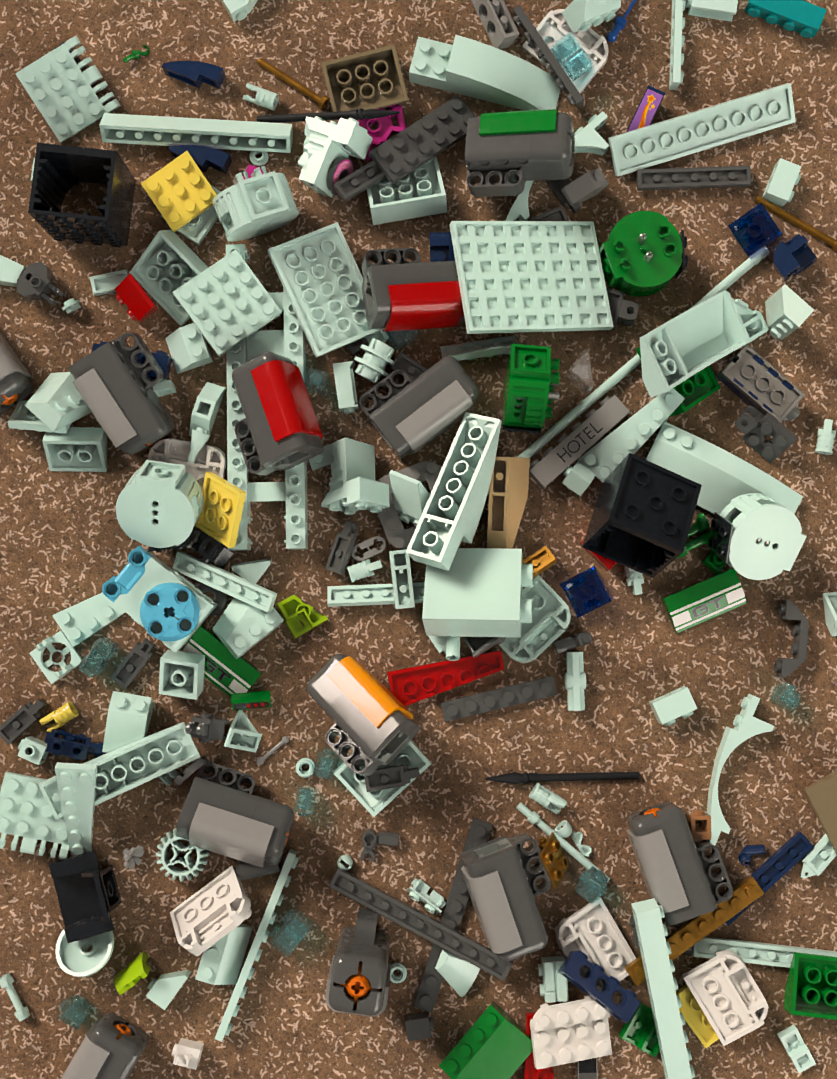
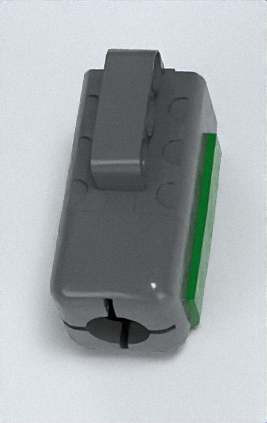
M558 109L483 113L481 117L468 118L465 162L467 165L466 181L470 193L474 197L515 196L524 191L525 181L569 178L574 170L575 135L571 117L567 113H559Z

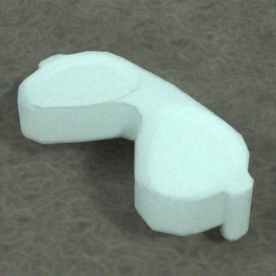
M579 831L573 832L572 839L582 855L589 857L592 848L581 844L583 833Z

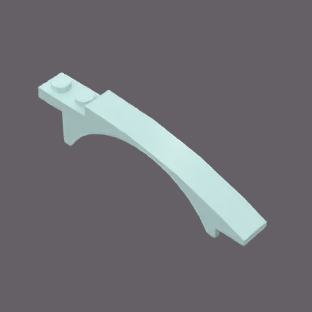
M603 111L599 115H593L589 119L587 126L584 128L581 126L574 133V153H593L603 156L607 152L609 144L597 132L606 123L608 118ZM534 181L525 182L524 191L516 198L505 221H528L530 217L528 197Z
M751 694L744 697L741 702L742 710L734 719V729L726 726L714 761L707 802V814L711 816V840H706L714 846L721 831L729 834L731 830L722 814L718 799V782L724 763L734 749L742 742L755 735L771 732L774 728V725L753 717L760 698Z

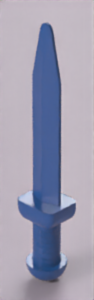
M632 0L624 15L616 18L613 29L606 35L609 42L617 40L616 36L620 30L624 29L627 22L625 18L637 0Z

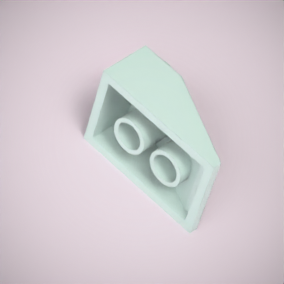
M391 470L389 476L395 510L399 513V518L405 523L412 522L417 527L430 494L420 481Z
M113 691L107 715L103 753H109L147 737L154 707V700L151 697Z

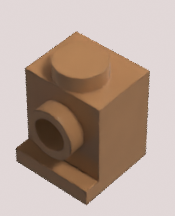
M699 809L693 810V813H688V825L693 839L711 840V816L705 813V810ZM696 820L701 821V824L698 827L695 826Z

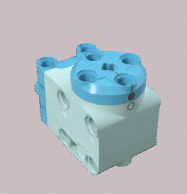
M139 545L129 553V564L123 568L118 576H113L103 584L102 592L108 599L130 615L134 621L144 627L150 636L161 640L169 649L177 652L183 648L218 604L214 603L210 597L203 594L199 588L194 587V584L179 572L173 570L154 553L148 552V550Z

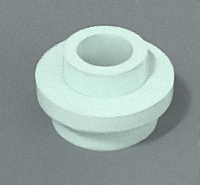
M251 151L249 156L250 161L255 166L265 165L269 158L268 153L263 151ZM262 154V157L256 158V155Z
M74 298L65 301L63 303L65 306L62 307V310L66 311L67 314H71L80 309L79 299L74 300Z
M302 758L296 764V772L301 777H310L315 771V764L309 758ZM303 764H307L309 766L308 771H304L302 769Z
M398 962L391 964L390 981L393 983L403 982L407 976L406 967ZM396 969L401 971V974L398 976L393 973Z

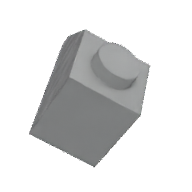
M600 168L586 172L565 186L561 191L572 206L597 196L609 183Z

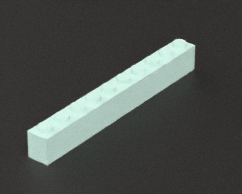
M104 113L99 124L102 142L159 146L198 145L214 149L291 153L293 144L292 124Z
M655 898L631 903L665 1078H695L693 1066L689 1064V1061L692 1060L689 1048H686V1043H689L688 1036L682 1027L685 1025L683 1014L679 1012L682 1004L679 995H676L675 991L678 990L676 978L672 975V972H675L672 959H669V954H672L671 947L665 939V936H668V931L665 923H662V918L665 917L662 905L658 906Z

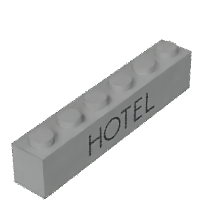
M616 395L611 398L607 396L599 403L601 407L597 411L593 408L585 416L587 418L586 421L583 423L579 421L571 428L573 432L569 436L565 433L557 441L559 445L555 448L551 446L543 453L545 457L541 461L536 459L530 464L529 475L542 490L630 412Z

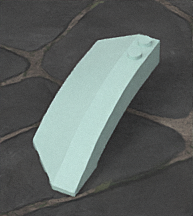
M725 290L640 337L642 380L650 397L652 398L670 391L697 372L767 332L769 329L761 312L757 310L752 311L748 308V304L740 299H733L730 293Z
M664 422L646 458L649 462L701 484L697 506L712 514L714 512L720 514L730 504L732 499L748 493L764 494L794 514L803 498L802 495L752 464L667 422Z

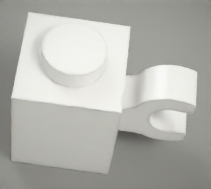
M181 1038L179 1043H175L173 1047V1064L196 1070L200 1062L204 1043Z

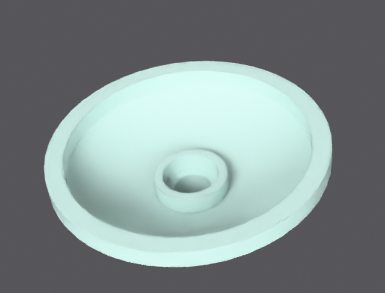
M63 929L57 940L55 950L59 966L63 971L75 977H86L98 972L105 966L112 955L114 934L113 931L67 943ZM92 946V950L88 952V948Z

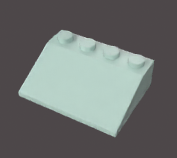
M437 157L432 158L393 185L386 177L366 189L373 225L447 213L446 193Z
M159 230L129 273L136 278L139 284L180 326H183L190 317L172 292L209 267L172 230Z
M411 740L388 765H380L377 769L408 765V769L419 767L421 774L432 763L414 741ZM345 762L335 769L334 775L373 817L410 784L367 792L364 776L354 773ZM365 762L360 765V771L364 769Z

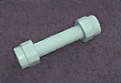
M7 973L0 977L1 988L5 987L16 1009L14 1014L20 1022L30 1016L27 1006H23L12 984L14 979L10 973Z

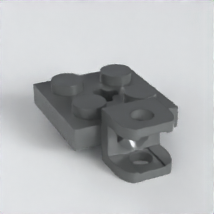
M606 288L614 326L611 330H615L617 324L632 326L637 318L639 305L635 302L624 300V292Z
M748 406L735 421V426L744 434L741 439L769 463L773 462L798 438L772 414L767 412L763 416L753 406ZM765 435H771L773 437L772 441H768Z

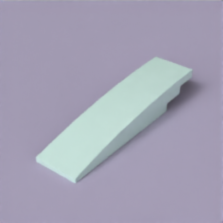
M185 722L83 763L97 765L94 806L200 758L201 756L191 735L186 734ZM54 776L40 782L38 786L56 820L63 817L57 779Z

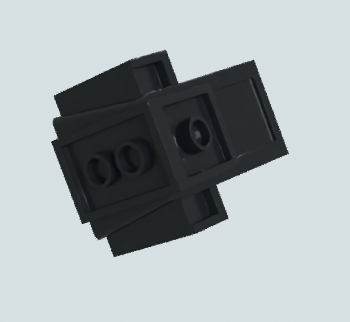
M95 850L48 863L62 913L67 943L113 931L114 923H112L110 912L122 903L113 866L109 865L100 868Z

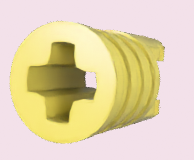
M68 701L62 707L40 719L39 722L41 725H45L54 719L55 723L47 729V732H52L53 729L57 730L69 722V720L77 717L79 712L74 704Z

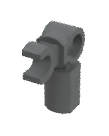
M588 631L575 634L574 638L569 636L555 641L553 644L557 654L576 648L575 645L579 647L589 644L593 641L591 633L588 634Z
M366 829L362 836V847H364V850L361 852V861H364L365 854H370L372 856L371 862H374L376 854L373 848L376 847V843L398 847L399 833L384 831L376 833L374 829Z

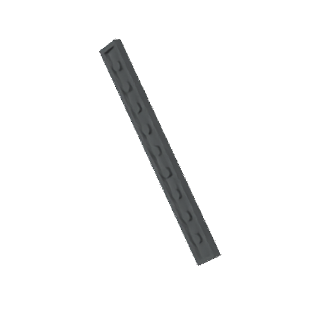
M473 817L463 851L487 842L492 823ZM461 857L440 920L441 923L456 931L459 930L469 898L468 888L461 870L464 866ZM434 943L413 1007L431 1013L443 980V976L435 969L443 948Z
M339 867L329 885L330 888L503 981L513 964V961L504 962L500 960L497 954L493 953L488 947Z

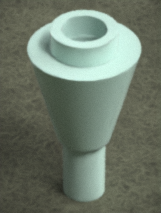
M199 427L196 430L192 429L191 450L187 461L195 462L198 452H200L210 437L207 435V430Z

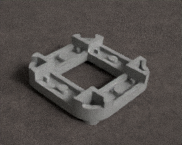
M423 461L396 472L418 480L421 483L427 482L430 492H432L441 467L435 462ZM388 474L377 481L389 484L390 507L382 509L378 516L390 544L398 549L405 550L408 548L416 526L404 530L399 514L394 507V501L391 496L390 476Z

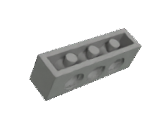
M471 0L493 47L500 50L510 47L520 33L504 0Z

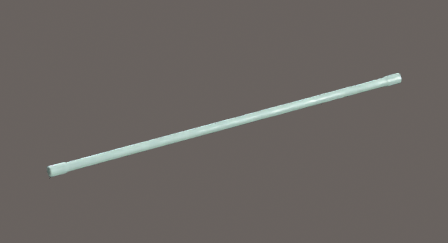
M764 245L759 247L745 262L692 307L728 289L754 265H757L769 255L768 248ZM638 353L518 457L531 458L635 369L641 363Z

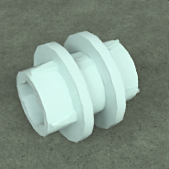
M372 338L369 346L362 344L360 347L365 351L362 359L357 356L354 358L359 363L355 373L377 384L381 376L387 377L389 375L384 371L387 364L395 365V361L390 359L394 349Z

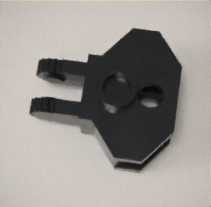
M203 531L199 535L198 541L192 545V548L201 554L200 559L208 564L212 562L222 569L226 567L225 565L228 560L235 554Z

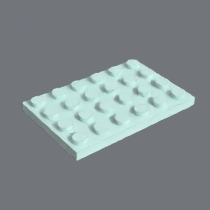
M338 222L267 250L316 358L381 331V329L368 328L362 295L363 277Z

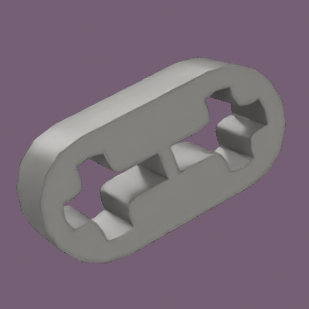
M380 536L372 537L355 545L351 553L352 557L360 562L382 553L386 548V542ZM375 540L383 542L380 550L377 548L370 550L369 547L374 545ZM359 547L361 550L368 549L367 552L363 553V558L355 556Z

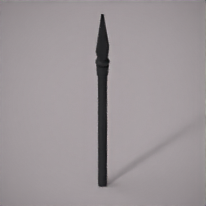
M360 108L359 110L263 115L257 116L256 120L257 122L271 123L305 121L306 116L311 118L318 116L324 120H340V118L364 120V118L374 119L399 114L400 112L378 109L364 110Z
M513 772L487 777L485 780L510 784L524 782V784H527L528 782L637 780L640 778L639 772L528 774L527 772L521 774Z

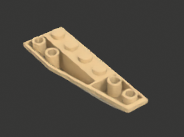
M496 457L489 487L487 548H513L528 498L530 458Z

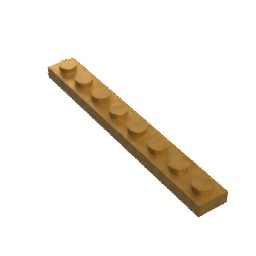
M749 876L733 888V896L729 900L717 904V909L690 919L665 937L666 942L668 941L672 952V954H669V959L673 961L761 897L764 892L755 879ZM640 955L624 967L636 986L646 980Z

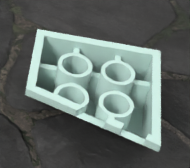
M70 372L50 373L25 405L53 432L91 413V410L73 384L75 379Z
M233 598L212 630L237 660L284 622V619L274 607L272 612L268 613L237 598Z

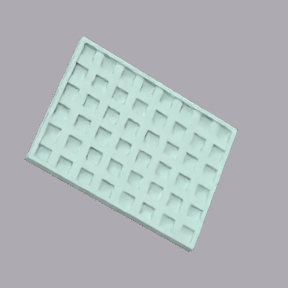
M451 221L449 224L467 334L611 330L614 327L594 221Z

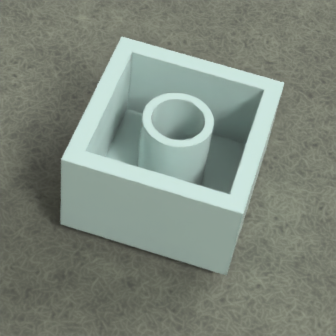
M168 649L160 658L159 694L197 700L204 689L205 655L182 651L174 652Z

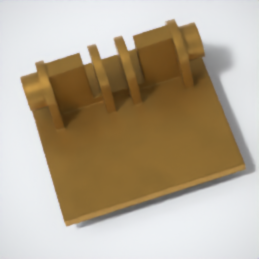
M552 832L548 839L545 837L540 838L538 846L541 849L539 857L554 888L557 889L569 863L561 849L560 842L556 839L554 832Z

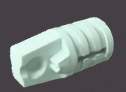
M825 419L823 429H818L815 453L833 454L832 449L836 430H832L833 420Z
M370 559L347 566L352 582L361 578L371 577L375 575L374 570L382 568L380 560L371 563Z
M624 566L627 586L632 587L633 595L643 594L641 584L644 583V577L642 573Z

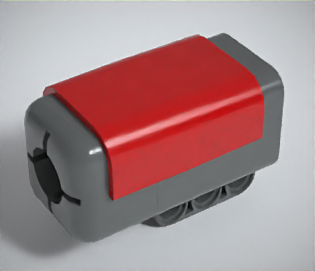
M414 248L369 250L365 254L362 262V295L369 329H381L383 332L455 327L458 323L465 321L455 260L421 263L420 254Z
M265 352L233 371L232 380L246 417L235 425V434L250 473L265 476L276 470H288L324 452L321 442L323 434L298 366L294 365L289 358L273 352Z

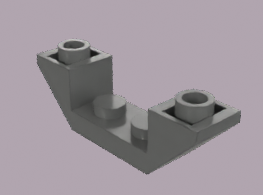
M782 600L778 605L780 619L795 620V624L792 626L794 643L791 644L790 648L793 659L777 657V661L774 663L776 676L786 678L806 661L809 621L791 600Z

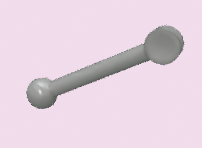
M287 736L282 737V741L263 757L257 758V764L262 765L264 760L280 746L287 744L289 738Z

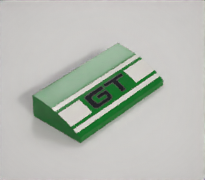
M730 568L661 598L676 634L747 604L743 588L734 568Z
M204 626L198 628L182 650V652L205 655L204 677L230 697L231 694L247 693L263 674L242 656L236 660L221 640Z

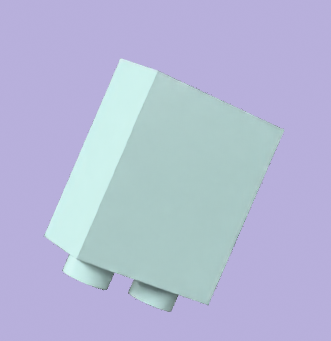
M458 548L449 571L426 564L422 613L426 636L521 638L522 623H532V599H522L523 587H533V564H523L522 549Z

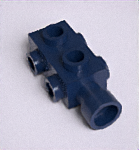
M53 729L52 732H47L44 743L47 744L46 752L56 756L63 755L73 760H85L87 753L95 755L94 757L96 758L104 754L102 752L103 743H93L91 738L86 737L84 734L76 735L68 733L63 729ZM82 739L84 743H79L77 740Z

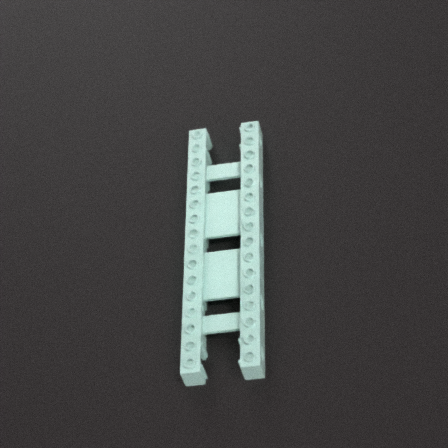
M245 244L226 245V256L236 249L244 261L248 262L250 255ZM284 287L283 292L268 293L279 309L284 312V330H257L226 352L227 481L246 492L235 548H228L231 551L251 550V545H253L251 539L248 538L247 530L248 524H251V521H253V518H251L250 502L286 501V516H284L286 520V540H284L286 549H308L307 461L285 470V482H249L248 469L235 434V425L240 420L246 418L232 380V373L237 367L265 352H273L289 358L294 365L299 367L306 386V337Z

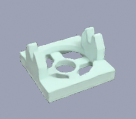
M62 630L52 637L44 639L42 643L37 644L36 648L29 653L51 684H54L84 662ZM52 643H61L67 647L63 650H56ZM47 647L50 652V659L44 663L43 653ZM57 651L63 655V659L59 663L54 662L52 659L53 653ZM70 652L71 661L67 665L64 661L65 655ZM55 664L59 665L62 670L54 672L49 670L48 667Z

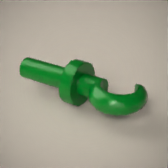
M143 45V47L147 48L146 52L132 50V54L125 57L123 62L127 63L134 58L137 60L139 55H148V46Z

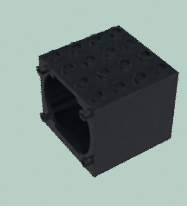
M37 143L28 213L56 241L64 242L66 239L79 244H83L85 241L97 246H102L104 243L116 248H120L121 245L128 246L136 180L117 151ZM79 182L107 184V197L103 199L106 205L98 207V210L104 217L91 216L88 211H86L85 215L62 213L61 208L66 193L74 185H79Z
M629 453L602 483L582 547L654 578L684 552L702 485Z

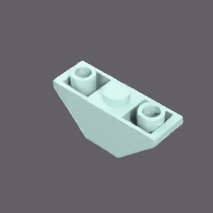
M210 382L205 384L197 397L191 414L189 436L192 435V429L196 430L197 427L207 430V435L210 436L226 389L225 387Z

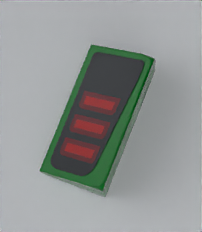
M270 690L231 694L233 711L272 707Z

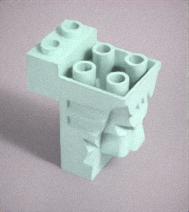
M306 116V139L304 141L303 154L298 160V165L302 168L299 180L316 193L332 198L333 194L327 187V173L329 168L333 167V161L338 157L348 158L349 155L364 160L373 138L367 133L368 130L359 126V122L353 118H348V120L340 118L338 123L335 121L328 123L318 116L314 118Z
M346 437L333 442L332 454L335 458L331 463V474L333 477L329 478L331 481L329 482L330 491L322 501L321 507L329 508L330 511H342L346 515H353L356 511L367 509L372 513L382 512V509L390 507L389 484L375 481L374 446Z

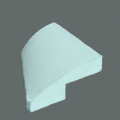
M443 949L435 967L460 997H464L480 970L477 966Z

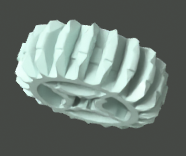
M175 828L173 833L169 831L166 833V837L161 838L163 844L157 845V848L161 850L156 853L157 857H161L157 860V864H163L160 871L167 870L165 877L173 874L172 880L179 876L180 882L185 877L189 881L192 879V875L197 877L199 875L198 871L202 872L205 869L203 865H206L208 860L204 857H208L209 852L203 851L205 849L191 844L185 846L178 842V839H187L178 837L177 828ZM171 843L174 856L169 860L168 848ZM194 849L197 851L195 865L192 863L193 859L191 858V852ZM189 850L185 856L177 858L180 852ZM181 863L184 867H187L188 869L177 868L174 866V864Z

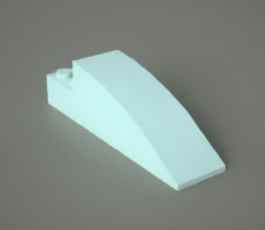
M455 35L453 45L418 36L409 70V82L525 111L556 109L560 89L555 82L556 77L530 62L503 50L459 35Z
M465 413L406 550V553L414 561L449 571L461 541L469 544L472 543L494 470L502 422L500 419Z

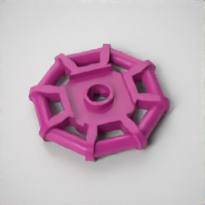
M396 104L387 107L390 111H399V114L357 120L359 126L367 129V133L373 138L365 157L367 162L372 160L369 156L372 147H378L386 142L392 133L398 134L407 128L403 114L404 108L401 105ZM397 117L398 126H393L391 118ZM377 123L378 129L371 130V127L369 125Z

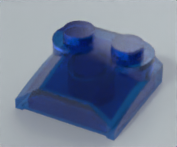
M762 203L728 225L748 257L767 245L774 243L777 238L782 236V232Z
M595 566L560 583L576 612L577 618L612 601L611 594Z

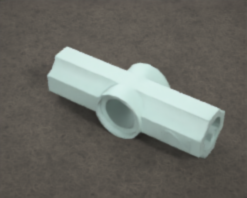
M566 652L567 672H565V689L567 690L568 711L585 710L584 689H586L583 652Z

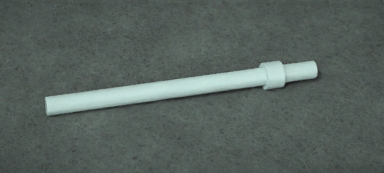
M521 802L517 805L516 808L527 817V820L532 825L538 826L549 837L554 832L556 839L564 850L604 884L609 882L610 878L541 820L539 814L535 811L532 812Z

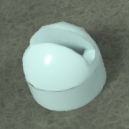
M563 820L556 826L555 831L559 836L567 838L572 834V827L567 820Z
M347 854L341 855L337 861L338 867L345 871L351 869L353 865L351 856ZM343 860L345 863L349 865V867L347 868L340 861Z

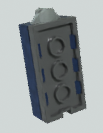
M747 344L731 359V362L716 377L745 403L760 411L763 416L769 412L782 422L791 421L800 414L798 403L806 394Z

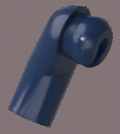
M746 845L738 855L739 862L743 866L750 865L753 855L765 854L764 845Z

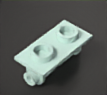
M415 878L411 883L413 888L409 887L406 889L409 892L408 896L415 902L420 901L425 905L424 909L429 913H441L442 911L439 907L442 909L446 904L444 897L432 890L430 895L426 894L430 887L421 879Z

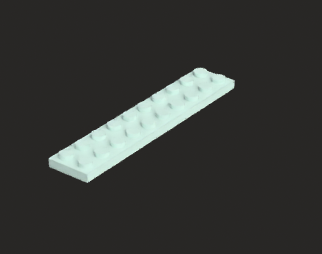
M791 83L779 85L608 138L615 176L625 175L638 169L651 167L796 122Z

